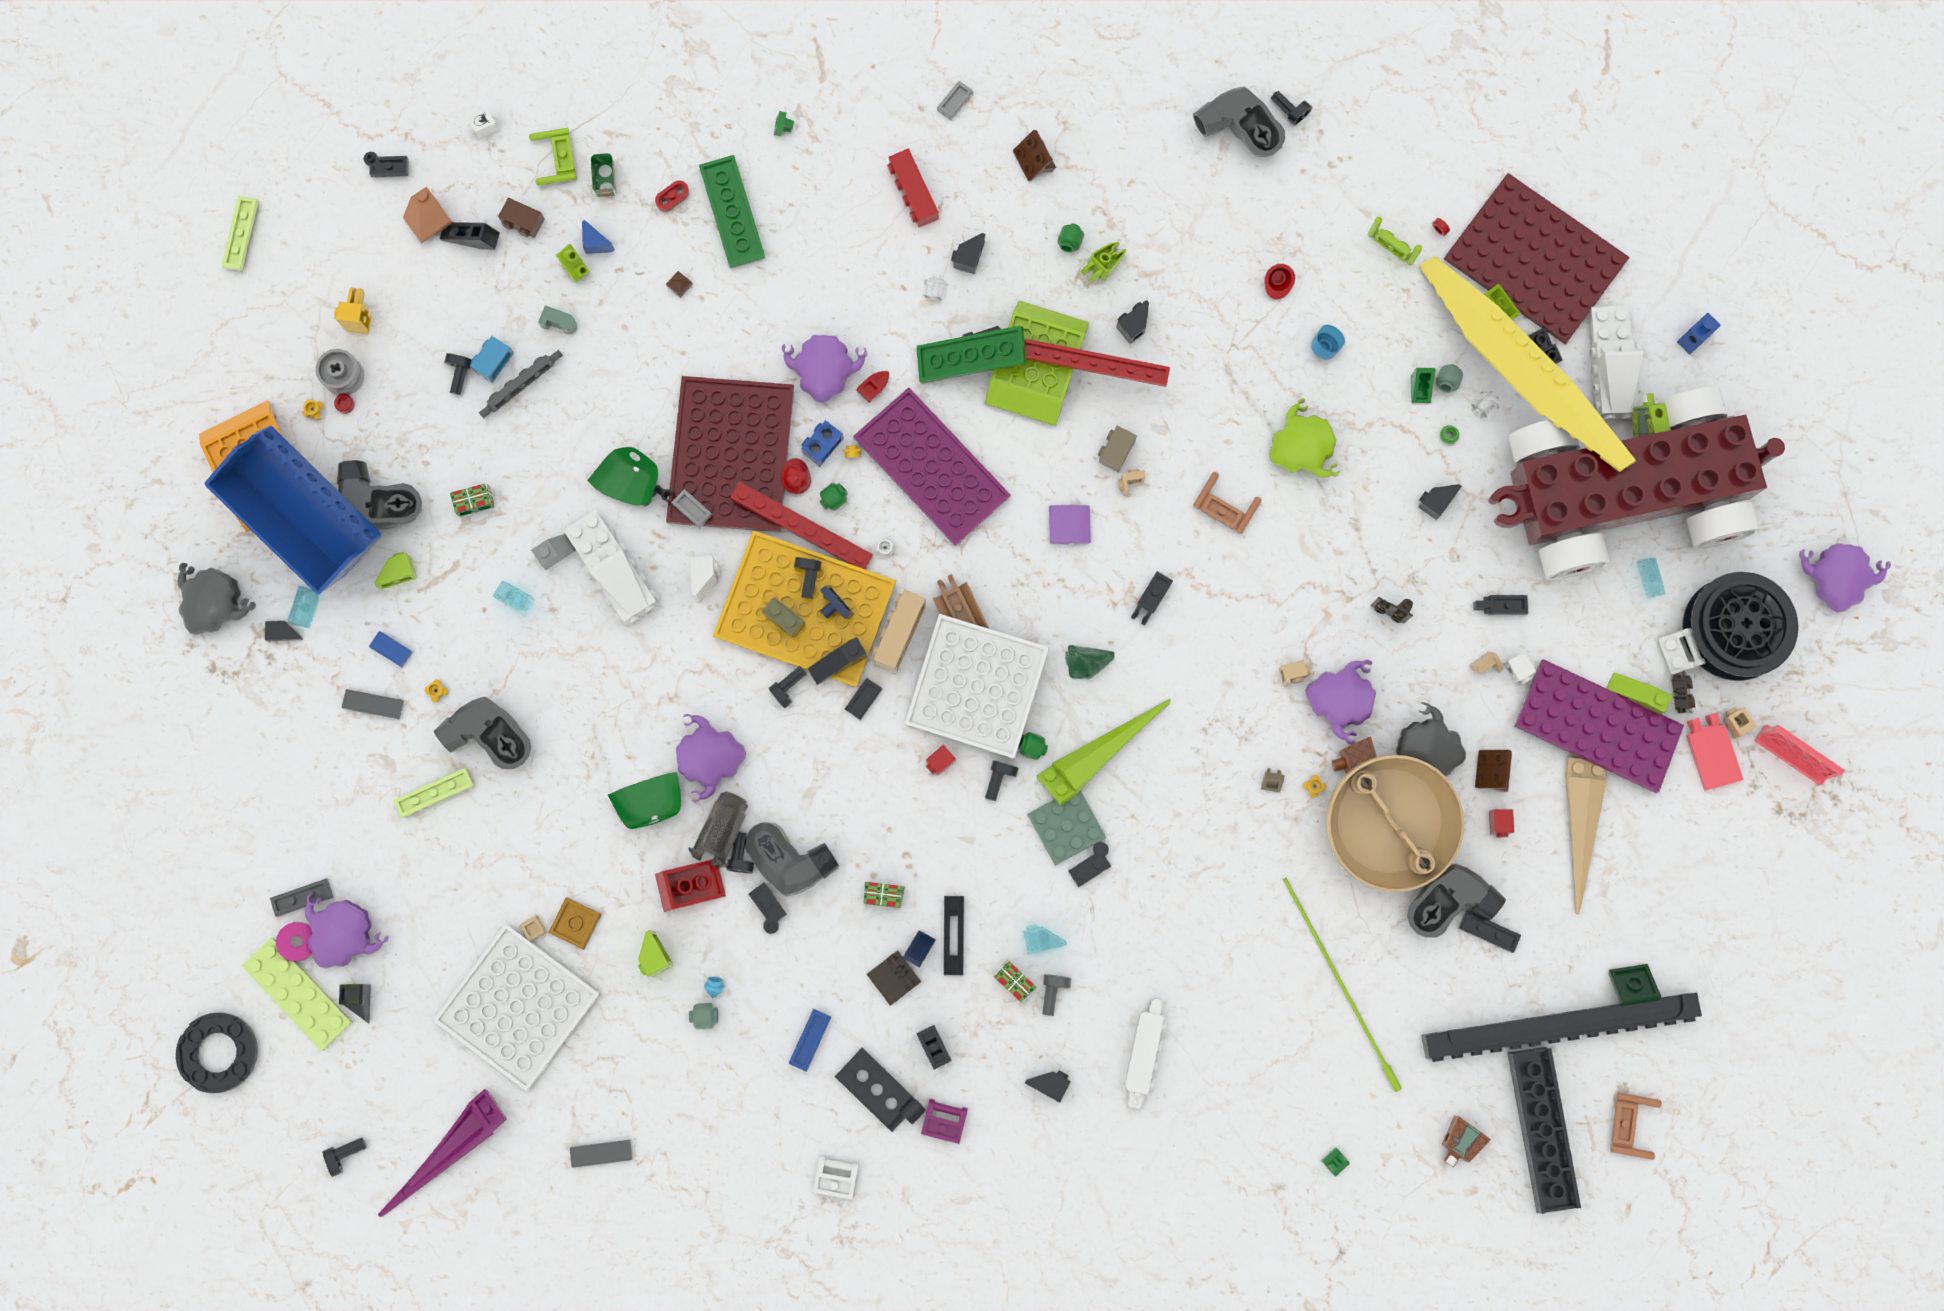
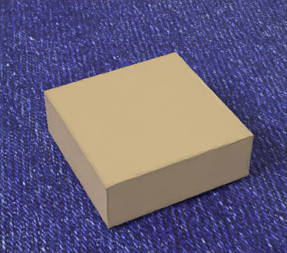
M537 915L519 925L530 942L547 933Z

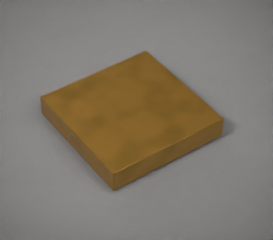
M566 897L548 933L584 950L602 914Z

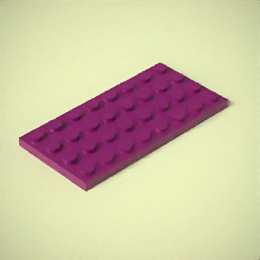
M909 387L853 436L858 444L954 546L1011 497V494Z
M1542 659L1514 727L1657 794L1661 789L1684 725Z

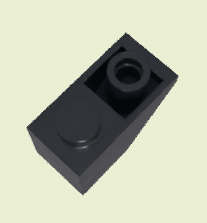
M1147 300L1143 303L1138 302L1133 306L1130 313H1124L1117 319L1116 328L1129 344L1145 334L1149 307Z

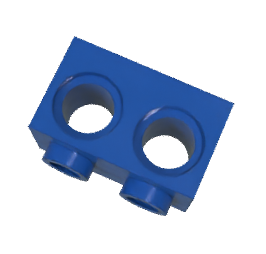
M826 420L823 423H819L814 429L815 433L810 438L807 437L801 445L802 453L819 467L844 439L843 433ZM825 432L832 433V436L828 439L822 437ZM813 446L820 447L817 453L810 451Z

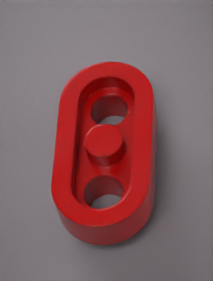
M681 180L670 184L656 195L655 203L657 208L666 212L677 206L688 197V185ZM683 190V193L677 194V191ZM664 201H668V204L663 205L662 203Z

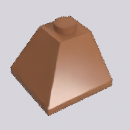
M427 186L411 196L403 218L421 243L452 224V221Z

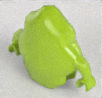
M1301 398L1297 404L1288 410L1284 429L1274 434L1272 447L1269 452L1270 460L1275 465L1284 467L1291 473L1303 469L1321 478L1336 477L1340 474V470L1333 472L1332 469L1337 467V463L1331 464L1329 470H1325L1322 467L1325 460L1333 456L1337 439L1327 419H1322L1316 415H1311L1308 418L1296 415L1298 410L1305 412L1308 409V405L1305 407L1300 406L1301 403L1305 402V399Z

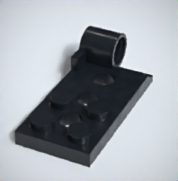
M863 1047L835 1076L891 1132L904 1119H907L913 1125L926 1111L919 1101ZM860 1070L868 1072V1079L864 1082L859 1081L857 1078V1073ZM874 1084L882 1086L883 1092L880 1095L872 1093L871 1088ZM888 1098H895L897 1101L896 1108L888 1109L886 1107V1100Z

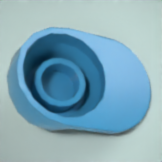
M1324 325L1313 338L1311 349L1317 357L1329 360L1345 344L1344 335L1336 327Z

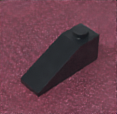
M452 222V224L442 230L440 240L478 249L495 250L500 232L486 223Z
M856 637L841 645L807 669L816 685H819L867 658V654Z

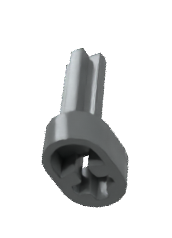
M1044 974L1043 985H1046L1042 1014L1054 1016L1057 987L1070 988L1072 978Z

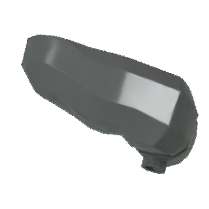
M1245 86L1233 88L1220 94L1213 101L1207 102L1193 113L1194 122L1203 136L1207 137L1223 130L1224 127H1230L1233 134L1241 139L1248 150L1257 157L1274 155L1282 148L1285 141V130L1282 125L1274 118L1264 102Z
M484 696L460 707L450 718L447 717L434 730L438 740L450 753L467 744L469 739L474 738L485 749L494 765L501 769H515L523 765L531 751L530 739L522 731L515 719L492 700Z

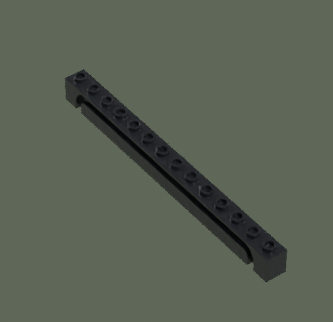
M1685 993L1661 997L1659 1001L1621 1006V1004L1422 1034L1421 1037L1425 1058L1432 1059V1062L1443 1061L1445 1056H1451V1059L1462 1058L1464 1053H1471V1056L1482 1055L1483 1050L1489 1049L1490 1053L1501 1052L1502 1047H1509L1510 1050L1522 1048L1521 1044H1529V1047L1540 1046L1541 1041L1547 1040L1548 1044L1559 1043L1560 1038L1566 1037L1568 1041L1580 1039L1579 1035L1587 1034V1038L1597 1037L1599 1032L1605 1031L1607 1035L1619 1033L1618 1029L1624 1028L1626 1032L1638 1030L1637 1026L1645 1025V1029L1655 1028L1657 1023L1664 1022V1026L1677 1024L1676 1020L1682 1019L1684 1023L1696 1021L1695 1017H1701L1702 1013L1698 994Z

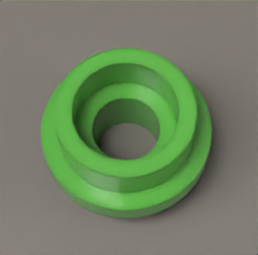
M1447 425L1442 428L1440 438L1446 444H1453L1459 438V431L1456 427ZM1446 433H1451L1452 438H1448Z

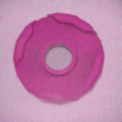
M293 922L280 929L276 937V948L284 959L294 962L302 961L312 954L307 944L309 937L312 935L310 926L303 922ZM295 936L300 937L302 945L293 947L290 943L291 938Z

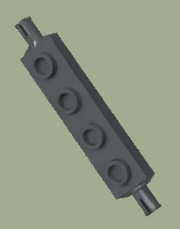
M557 350L551 356L545 354L543 357H538L532 366L528 369H523L518 377L505 383L503 389L491 394L489 400L486 401L487 406L478 413L484 419L491 412L499 410L552 368L555 364L554 362L563 356L562 353Z

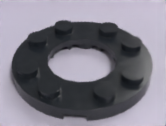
M229 1013L205 1014L192 1021L183 1035L180 1036L176 1047L177 1068L182 1078L199 1091L222 1093L232 1090L242 1084L253 1071L258 1054L257 1040L250 1026L241 1018ZM214 1033H223L229 1036L236 1046L234 1062L227 1070L222 1072H211L205 1069L200 1063L198 1056L202 1041Z

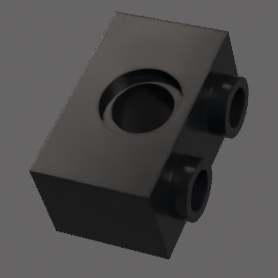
M935 1025L916 1033L934 1070L952 1061Z

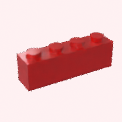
M909 148L889 156L887 168L891 175L894 174L896 178L894 182L897 190H901L904 195L902 196L904 205L906 207L909 206L911 210L909 215L912 222H916L918 227H922L938 220L939 212Z

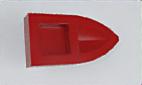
M881 371L872 374L857 387L856 391L870 403L886 386L889 372Z

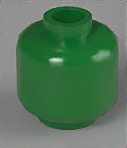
M1077 224L1064 225L1057 240L1060 248L1068 253L1077 251L1082 244L1084 232Z
M830 483L820 492L821 500L819 502L826 510L830 508L835 511L847 502L848 493L840 483Z
M1028 732L1022 735L1018 749L1022 756L1038 760L1041 755L1045 756L1048 745H1045L1044 737Z

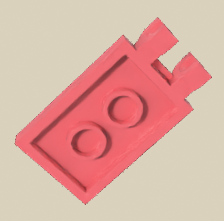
M1718 712L1705 716L1709 725L1707 727L1701 728L1700 718L1687 721L1691 734L1686 735L1704 791L1744 780L1726 725H1719Z

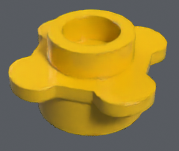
M308 399L305 401L302 414L304 417L310 416L314 417V419H319L324 405L321 401L316 402Z
M857 445L846 446V450H843V452H845V458L860 457L862 449H858Z
M438 679L434 680L424 690L433 702H438L439 698L448 693V689L443 687Z
M1313 775L1308 782L1303 783V788L1309 791L1312 798H1316L1321 791L1326 790V784L1319 779L1318 775Z

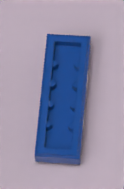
M813 1009L788 1064L807 1072L831 1016Z

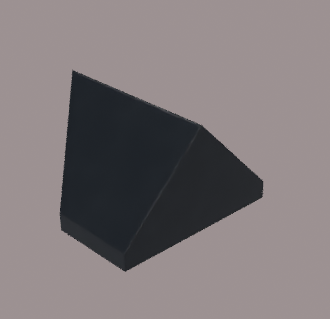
M371 984L339 985V1004L344 1005L368 1024L370 1019Z

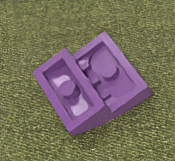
M1050 505V543H1091L1090 506Z

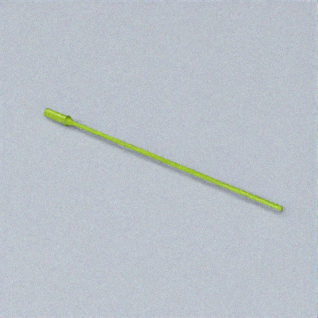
M1284 878L1283 881L1382 1063V1071L1385 1072L1394 1091L1401 1090L1402 1087L1391 1069L1392 1066L1384 1060L1287 878Z

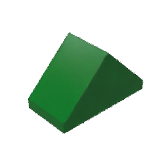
M1416 368L1411 374L1412 403H1431L1435 368Z

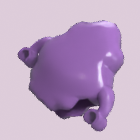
M812 335L809 340L802 344V351L795 359L791 357L794 353L792 344L790 351H785L786 346L785 344L782 345L785 364L801 377V389L809 393L815 401L820 403L827 402L834 395L844 390L845 379L862 368L865 357L868 354L866 348H864V353L859 355V348L857 347L855 353L858 359L853 362L847 355L848 349L846 345L839 341L836 336Z
M1837 543L1832 545L1829 549L1821 552L1820 560L1813 565L1809 563V559L1814 555L1812 550L1809 551L1808 557L1804 555L1805 549L1799 552L1803 571L1811 576L1817 584L1816 595L1831 610L1837 613L1844 612L1851 606L1860 604L1864 600L1865 590L1881 583L1886 577L1887 570L1891 567L1890 561H1887L1885 568L1881 566L1882 560L1876 563V568L1879 572L1875 574L1869 565L1870 557L1863 551V548L1850 544Z
M1369 659L1352 661L1336 674L1324 672L1317 680L1308 684L1305 689L1306 697L1312 705L1313 712L1317 716L1326 717L1333 733L1351 745L1355 743V740H1350L1348 736H1356L1357 733L1355 731L1345 733L1343 728L1350 724L1361 725L1365 720L1369 719L1376 697V691L1372 688L1370 681L1362 679L1357 671H1355L1361 668L1363 673H1369L1371 669L1364 667L1365 664L1372 665V661Z
M685 714L683 717L691 718V722L685 723V726H690L695 722L699 727L692 735H685L680 744L677 745L678 772L684 775L688 781H698L705 787V790L701 793L697 790L691 792L699 794L697 800H691L692 802H698L699 800L711 797L722 778L733 777L737 773L738 767L745 759L746 750L729 731L717 732L706 718L699 715Z
M314 893L307 897L305 917L310 924L312 932L307 944L313 954L315 963L319 967L326 969L334 966L344 967L350 963L354 955L375 953L381 948L383 943L388 941L389 936H386L384 941H381L379 936L382 932H379L374 937L375 943L370 944L368 931L372 924L368 917V911L349 900L329 903L325 910L315 912L314 905L319 904L322 898L319 897L316 902H313L312 897Z

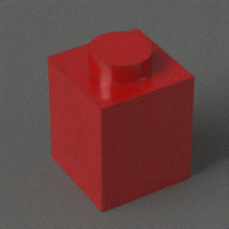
M943 744L926 759L928 763L926 768L933 775L936 773L940 776L956 762V758Z
M1493 809L1489 811L1490 834H1496V838H1507L1508 834L1514 833L1513 809Z

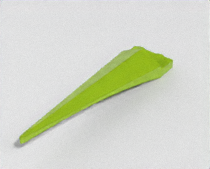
M1171 699L1164 701L1053 762L1050 767L1037 775V780L1059 806L1063 805L1075 797L1139 731L1170 704Z

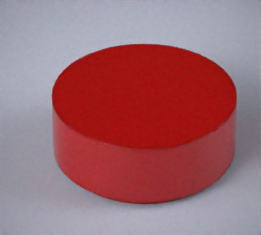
M1436 218L1432 222L1433 228L1440 235L1445 236L1450 232L1449 226L1441 218Z
M340 394L334 400V406L340 413L347 414L354 409V400L347 394Z

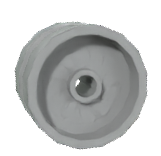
M330 349L323 353L317 361L315 367L316 376L333 394L351 395L362 386L364 370L361 364L348 351Z

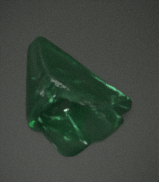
M1069 645L1068 651L1065 654V660L1069 668L1070 677L1073 679H1092L1114 660L1115 653L1103 649Z

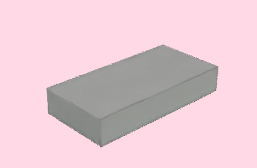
M958 81L939 104L937 111L952 121L973 95V90Z
M685 489L671 502L699 529L713 515Z

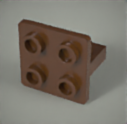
M1033 130L1013 149V153L1028 181H1032L1039 173L1052 172L1056 169L1053 159L1037 130Z
M1479 750L1475 788L1508 792L1512 759L1511 750Z

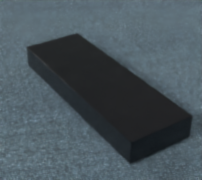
M1465 911L1458 928L1511 953L1515 952L1521 937L1520 934L1494 922L1487 921L1469 911Z

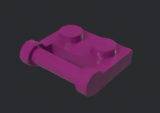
M929 1099L921 1134L960 1144L968 1108L962 1107L961 1109ZM936 1110L960 1116L959 1122L932 1116V1112Z

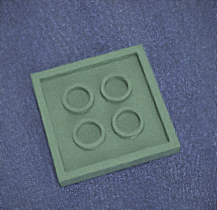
M1081 791L1061 806L1055 800H1052L1027 814L1055 866L1106 839Z

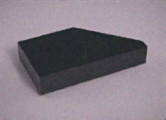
M265 621V641L302 640V636L286 621Z

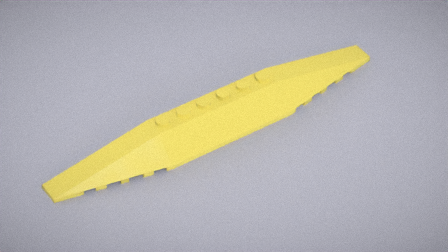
M1434 256L1420 265L1430 284H1433L1435 287V292L1444 301L1446 309L1453 315L1455 323L1462 329L1464 337L1542 417L1546 416L1552 420L1553 425L1559 429L1563 428L1570 433V437L1574 440L1576 438L1585 444L1584 447L1591 452L1594 450L1600 455L1602 460L1619 472L1635 463L1634 457L1575 383L1498 305Z

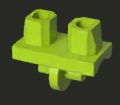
M571 244L566 245L563 250L555 254L561 263V267L563 270H566L574 283H577L590 272Z

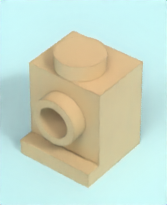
M1304 660L1285 664L1279 668L1284 687L1288 686L1290 681L1296 684L1303 682V678L1306 676H1310V668L1308 664L1305 665Z
M1734 707L1727 711V716L1723 718L1734 739L1743 736L1757 727L1745 707L1738 710Z

